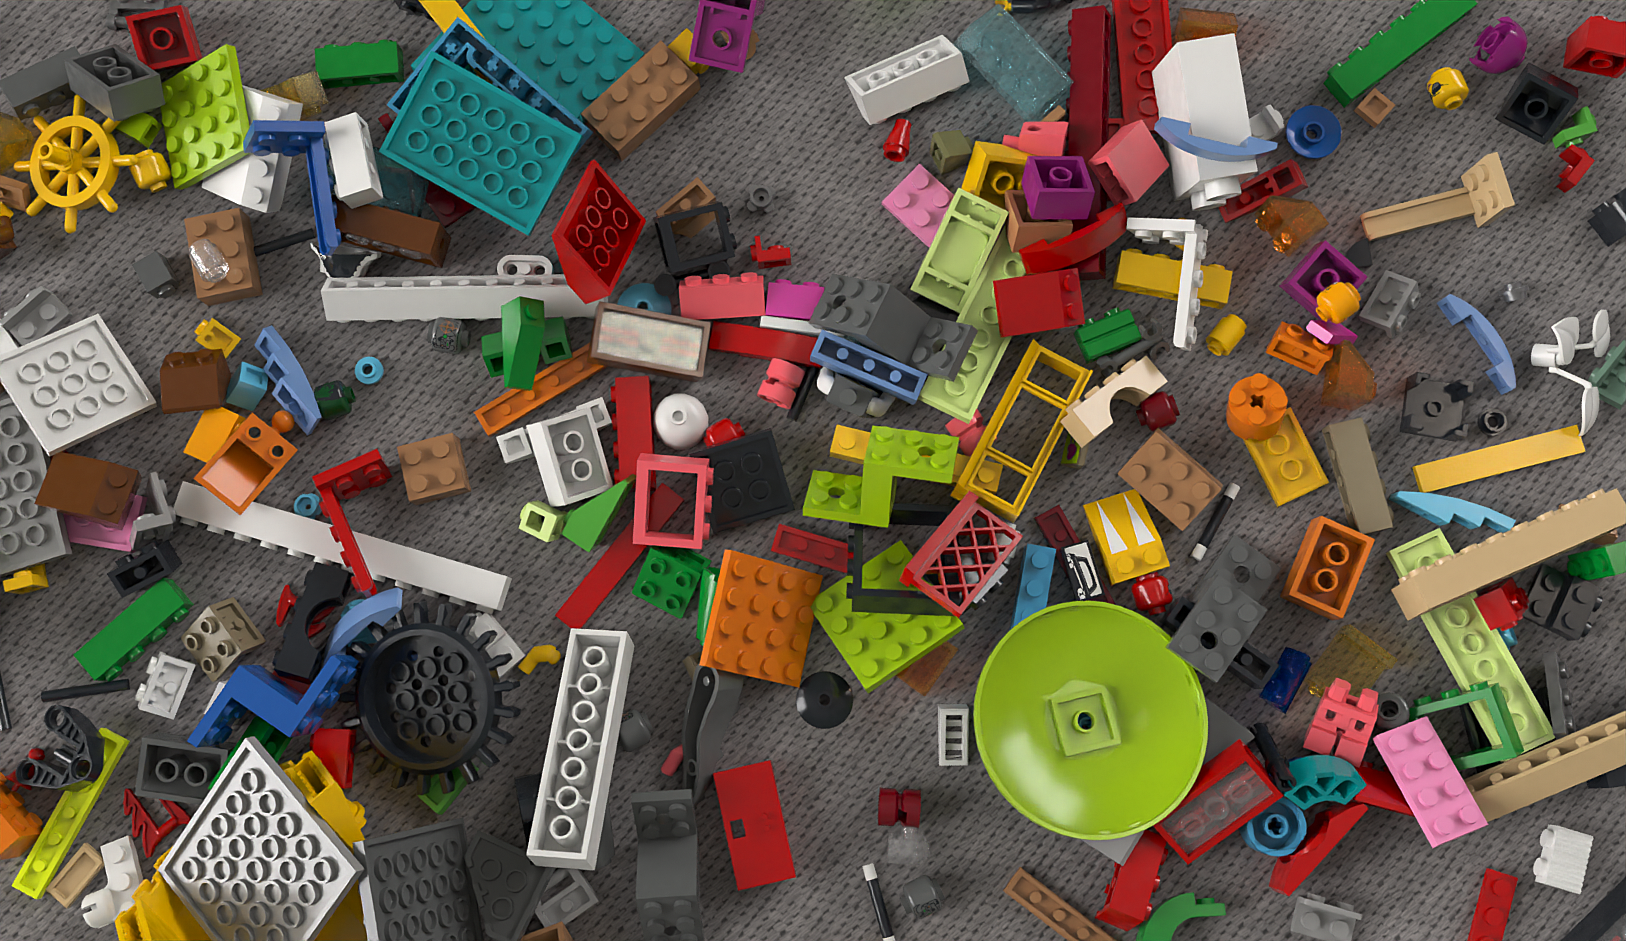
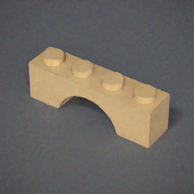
M1147 355L1138 362L1133 358L1121 368L1122 374L1118 375L1117 372H1114L1102 382L1105 385L1103 388L1100 389L1098 385L1084 395L1086 398L1084 402L1077 399L1065 409L1068 414L1060 422L1081 448L1113 424L1110 414L1111 399L1126 400L1137 407L1141 401L1154 394L1168 382Z

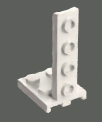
M1127 218L1126 229L1135 234L1136 238L1142 239L1143 243L1159 244V240H1170V244L1184 245L1173 343L1182 350L1191 351V344H1195L1197 337L1194 318L1198 316L1200 311V300L1197 299L1198 288H1201L1203 284V271L1200 270L1201 259H1205L1206 256L1205 242H1207L1208 230L1203 229L1201 224H1196V220Z

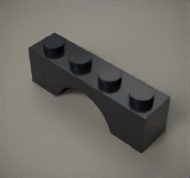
M319 562L315 563L313 570H308L304 580L305 591L303 596H298L294 605V612L296 614L292 623H287L283 633L285 642L282 649H278L273 658L272 665L275 666L274 670L279 677L311 685L315 680L322 657L319 651L309 642V629L313 620L321 612L332 607L343 606L352 582L349 571Z

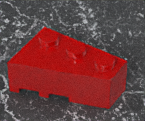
M1145 829L1125 864L1121 866L1115 862L1114 867L1116 868L1111 884H1107L1104 891L1107 894L1104 907L1101 911L1097 910L1095 919L1127 932L1144 920L1147 921L1152 910V904L1149 903L1151 893L1156 892L1160 882V876L1157 875L1159 866L1164 864L1168 855V849L1165 848L1166 840L1161 835Z

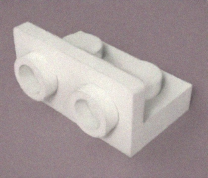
M159 652L157 658L152 656L146 673L150 674L147 684L140 685L135 700L139 701L138 708L174 720L195 664L166 655L163 652Z

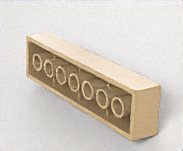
M1602 488L1587 495L1584 499L1579 501L1577 499L1562 506L1561 509L1554 512L1553 510L1546 512L1529 523L1526 521L1511 528L1510 531L1495 534L1478 545L1475 543L1452 556L1449 554L1427 567L1425 565L1398 579L1400 584L1391 590L1406 619L1409 621L1622 527L1626 524V503L1617 488L1607 493Z

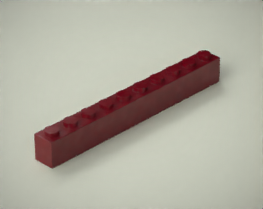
M1104 5L1072 9V20L1068 21L1071 45L1067 47L1068 61L1071 62V67L1066 76L1067 85L1070 88V97L1066 99V110L1069 114L1066 138L1069 140V150L1065 151V156L1083 157L1095 191L1088 219L1071 220L1073 223L1071 234L1097 222L1096 214L1107 209V193L1088 164V161L1108 142L1111 15ZM1106 248L1085 260L1063 269L1078 268L1080 281L1106 279Z

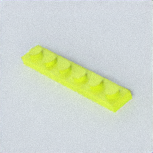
M107 728L99 729V732L105 738L103 769L99 778L79 792L65 791L11 885L34 899H41L46 892L45 889L51 883L130 742Z

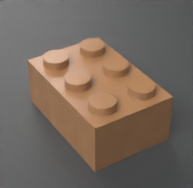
M240 208L184 219L197 299L211 306L263 295L257 258L254 253L250 217Z
M1159 428L1155 430L1117 473L1182 531L1222 490L1223 486L1220 481Z

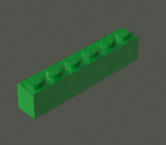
M1420 0L1410 9L1411 14L1407 17L1402 14L1389 25L1391 27L1390 30L1386 33L1382 30L1379 31L1368 41L1370 45L1364 49L1362 46H1359L1348 56L1350 60L1343 65L1341 62H1338L1327 71L1329 77L1323 84L1345 108L1468 15L1478 3L1475 0H1428L1427 2Z

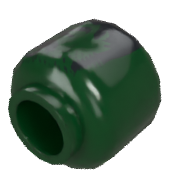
M335 380L317 386L314 389L315 400L320 414L325 420H332L351 413L352 403L356 402L351 386L346 387L340 380Z

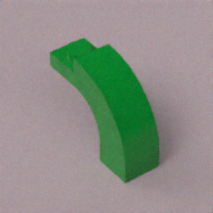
M1194 892L1165 899L1151 910L1147 921L1144 920L1142 922L1136 941H1171L1175 929L1186 919L1226 915L1225 903L1215 904L1214 898L1196 899L1197 905H1195Z

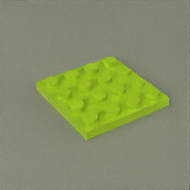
M225 44L162 83L165 105L160 107L175 189H186L249 154L244 153L243 141L250 126L235 46Z
M901 540L862 565V588L921 591L913 584L906 587L899 581L904 568L913 558ZM853 576L844 577L817 595L811 606L813 614L867 693H870L965 629L961 620L956 616L851 612L852 599H846L847 583H852Z

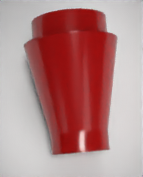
M897 119L895 126L883 145L884 156L890 161L902 162L909 155L910 129L912 124L908 120Z

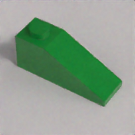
M519 296L501 306L504 387L530 391L533 387L545 331L544 301Z

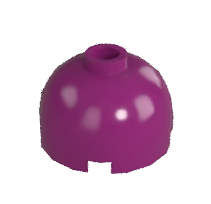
M1508 16L1497 19L1501 23L1495 27L1487 26L1478 36L1473 46H1480L1475 58L1469 57V61L1486 73L1501 74L1507 72L1512 68L1518 67L1525 58L1524 54L1528 44L1525 30ZM1481 48L1490 54L1487 61L1481 58Z

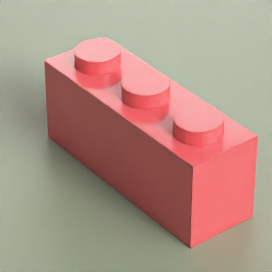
M748 272L741 274V277L729 278L727 274L714 275L713 279L689 276L685 280L680 281L681 317L702 320L765 316L766 314L763 275L757 276V273Z

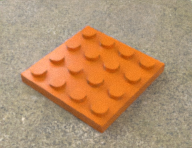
M725 549L699 665L799 687L815 616L811 606L816 596L819 595L823 575Z

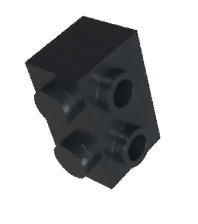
M168 539L160 544L154 540L140 548L142 553L134 557L129 553L115 561L117 566L109 571L107 575L122 598L169 575L183 564Z

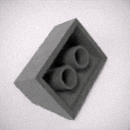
M155 732L142 737L135 795L201 805L210 792L208 787L237 743L224 742L219 745L196 748L187 742L190 736Z

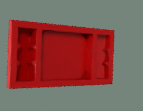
M1349 801L1346 805L1338 803L1316 814L1314 823L1306 829V835L1297 849L1291 854L1278 857L1272 871L1269 887L1273 891L1289 897L1369 808L1363 803Z

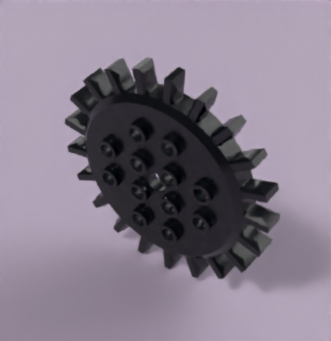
M427 601L413 603L415 624L408 625L401 608L391 618L395 630L390 633L387 632L384 626L372 621L367 628L375 637L377 643L372 648L361 640L351 643L350 648L363 657L364 661L361 668L355 666L357 670L353 679L357 680L355 692L347 691L341 693L337 700L343 703H356L357 716L347 718L340 723L342 729H353L361 726L365 738L357 742L351 749L352 752L358 754L368 751L373 747L379 756L369 770L372 775L385 770L389 763L397 767L391 785L392 788L398 789L405 786L409 773L417 774V795L429 793L431 775L435 774L439 775L443 794L454 791L455 780L452 770L459 768L468 785L480 780L471 760L478 757L487 767L496 766L500 760L487 747L488 743L493 739L499 744L506 745L514 739V736L497 727L500 716L513 718L521 713V709L517 707L502 705V692H510L520 687V680L509 679L500 682L497 672L498 667L506 665L513 659L511 653L500 654L493 659L490 657L485 648L494 641L498 633L495 630L487 631L481 634L478 640L471 636L469 632L477 618V615L474 613L465 614L461 618L458 627L450 625L453 604L450 603L439 605L436 622H429ZM439 646L444 649L443 656H440L438 653ZM413 651H416L418 654L417 660L412 658ZM470 671H473L475 674L473 681L469 678ZM443 675L448 677L447 685L442 681ZM417 679L421 680L422 682L421 689H419L416 685ZM392 683L396 686L395 693L390 689ZM429 689H433L437 693L438 699L435 705L427 701L426 694ZM474 700L479 702V709L474 708ZM448 703L453 707L452 713L447 711ZM422 707H423V708L426 710V712H427L426 717H423V716L421 715V708H422ZM396 711L400 714V721L394 718ZM452 732L456 733L457 735L456 742H454L451 738ZM426 736H428L431 739L430 746H428L425 742Z

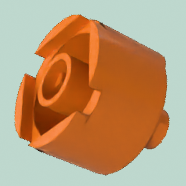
M1261 373L1238 381L1230 391L1226 409V419L1230 430L1236 436L1245 440L1249 438L1264 441L1273 437L1281 428L1287 408L1288 399L1283 388L1277 382Z

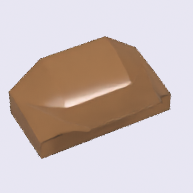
M697 177L656 211V215L660 216L716 201V197ZM713 211L670 222L673 234H682L692 238L713 221L715 215Z

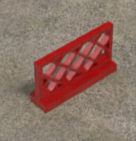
M970 490L906 565L899 579L906 587L913 584L957 618L963 614L1023 538V535L978 504L977 500L979 497ZM977 514L986 521L987 527L974 528L972 517ZM1003 533L1012 539V542L1009 545H997L995 534ZM989 534L991 545L978 546L975 535ZM969 535L971 546L958 547L956 537ZM993 552L995 563L982 564L979 553ZM973 553L976 565H962L960 554ZM954 554L956 566H942L940 556ZM977 571L979 583L966 584L964 572ZM944 573H958L960 584L946 585ZM925 574H938L940 585L930 586L922 578ZM962 591L964 602L960 607L949 600L948 592Z

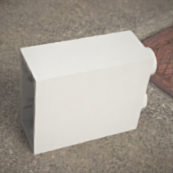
M1235 34L1177 42L1152 71L1159 119L1166 117L1191 123L1188 135L1240 146L1242 141L1249 136L1252 137ZM1163 138L1166 160L1170 164L1168 173L1173 199L1176 201L1191 198L1193 211L1208 210L1226 205V199L1242 194L1240 183L1258 171L1256 159L1241 162L1209 160L1187 153Z

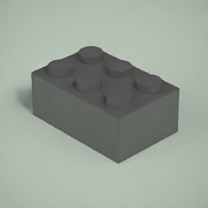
M117 44L64 59L71 90L114 122L124 121L130 116L142 112H151L156 107L165 105L160 74Z

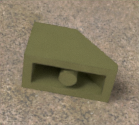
M961 130L943 131L932 135L929 153L942 176L969 163L974 147L968 136L964 138Z

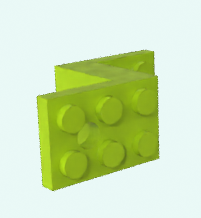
M872 425L863 463V477L813 470L803 506V516L888 528L896 494L897 476L952 484L959 437ZM832 495H839V496H841V497H840V498H833V497H831V496H832Z

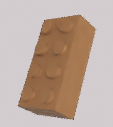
M659 41L581 113L585 125L623 161L701 89L699 78L662 41Z

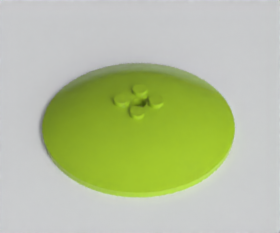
M1072 601L1060 603L1033 613L1019 622L1006 633L989 655L982 669L974 699L973 716L977 746L983 764L997 789L1016 810L1035 824L1059 835L1075 839L1093 841L1122 838L1139 833L1164 819L1181 803L1190 791L1199 774L1206 752L1208 740L1207 707L1196 672L1191 665L1166 648L1172 638L1159 626L1132 610L1106 602ZM1081 713L1087 714L1091 718L1092 724L1088 730L1082 729L1078 725L1077 720Z

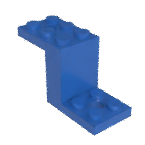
M331 655L305 695L261 665H239L187 742L196 748L224 743L233 731L231 728L236 719H240L248 709L288 737L313 734L322 724L323 719L321 716L325 710L332 708L339 699L340 694L338 691L344 683L348 684L356 674L355 666L359 661L350 655Z

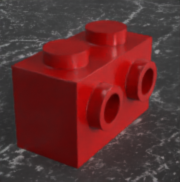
M1512 577L1484 588L1473 599L1490 631L1498 627L1501 631H1505L1518 625L1517 621L1524 618L1523 613L1529 608L1527 605L1529 599L1522 587H1517Z

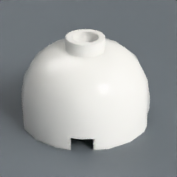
M673 394L665 397L657 405L653 414V428L658 439L666 446L675 450L689 449L696 446L705 436L706 428H708V415L704 405L697 398L687 394Z

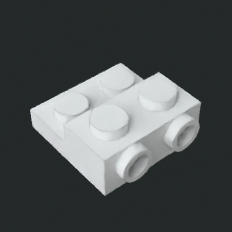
M478 612L476 613L475 624L469 634L478 640L481 634L495 630L498 635L485 650L492 659L500 654L511 653L513 659L497 668L499 678H502L526 655L491 614L485 612L482 615ZM470 671L469 678L472 681L475 679V674L473 671Z

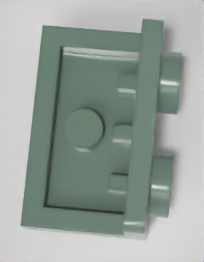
M1623 340L1618 347L1613 346L1605 357L1606 363L1602 368L1596 367L1588 379L1592 387L1598 388L1599 399L1619 410L1626 404V340Z

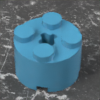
M1282 797L1241 826L1239 831L1243 840L1250 848L1271 856H1285L1293 853L1306 835V820L1298 806ZM1271 820L1276 821V826H1273L1271 830L1268 829V824L1271 823Z

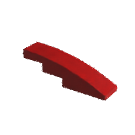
M715 321L713 323L708 347L712 351L739 354L741 357L765 359L770 362L772 358H776L796 366L823 367L810 361L811 353L818 338L753 326Z

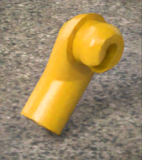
M550 644L535 646L529 651L518 667L530 675L539 662L548 661L551 665L556 664L561 658V653L556 650L555 646Z

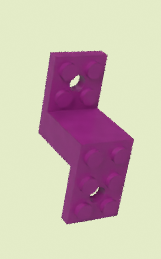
M700 0L688 61L743 73L754 18L763 13L765 0ZM719 30L725 31L729 36V42L725 47L718 46L714 41V35Z

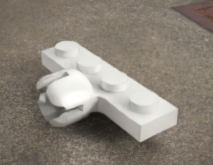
M125 836L100 846L108 884L104 889L86 895L82 901V910L89 907L92 909V911L83 914L86 923L90 927L101 928L115 922L114 920L121 911H127L135 904L131 896L143 881V876L132 836Z

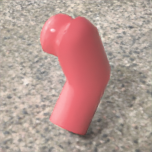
M682 744L669 753L661 767V771L664 774L673 776L682 762Z

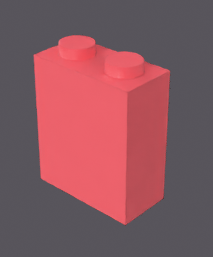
M1142 119L1122 126L1088 161L1089 166L1114 206L1121 202L1124 206L1137 202L1170 166Z

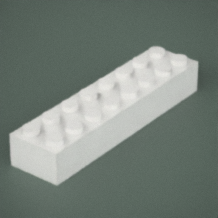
M571 628L526 854L536 866L595 870L634 651V644L627 631Z

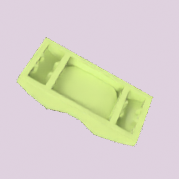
M958 188L910 290L960 314L1009 212Z

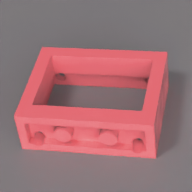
M640 454L637 460L633 544L702 549L704 540H709L710 523H705L706 513H711L712 496L707 495L708 485H713L714 468H709V459ZM651 470L698 474L694 535L648 531Z

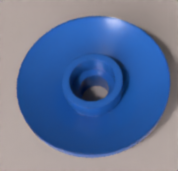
M1309 105L1298 109L1292 114L1286 125L1288 144L1297 154L1305 158L1320 159L1326 157L1337 148L1341 140L1342 131L1337 117L1330 110L1321 106ZM1308 131L1314 132L1315 139H1310L1306 133Z

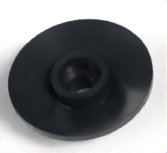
M821 671L811 674L801 683L796 695V705L800 716L809 725L820 729H830L843 723L849 716L853 706V694L844 678L833 672ZM823 694L830 697V703L826 706L819 703V697Z

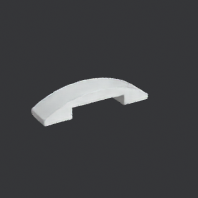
M603 397L576 407V410L571 411L575 412L591 408L597 431L612 424ZM522 427L496 437L506 464L535 456L527 428L524 429Z

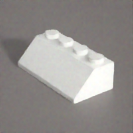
M943 35L844 77L863 118L869 125L880 124L892 115L908 112L915 105L933 101L938 95L948 91H956L962 85L969 82L962 52Z

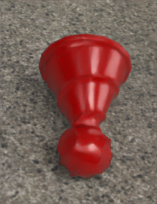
M36 747L29 751L28 756L29 758L44 760L45 752L41 748ZM34 764L30 767L28 772V777L30 779L34 776ZM16 770L5 776L6 779L15 783L11 790L17 792L20 786L32 790L31 785L21 784L17 781Z

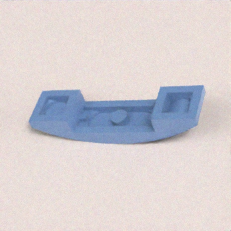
M1161 117L1154 127V130L1177 148L1192 155L1215 161L1241 162L1258 159L1269 155L1277 149L1278 144L1249 136L1241 142L1240 146L1192 136L1188 135L1191 123Z
M1452 294L1437 302L1452 326L1461 320L1492 362L1494 367L1485 373L1500 394L1503 395L1516 388V377L1511 357L1503 340L1491 323L1470 304Z
M393 588L380 592L362 601L347 612L336 624L327 640L323 667L331 655H346L347 644L372 621L383 626L398 613L402 606L403 590Z

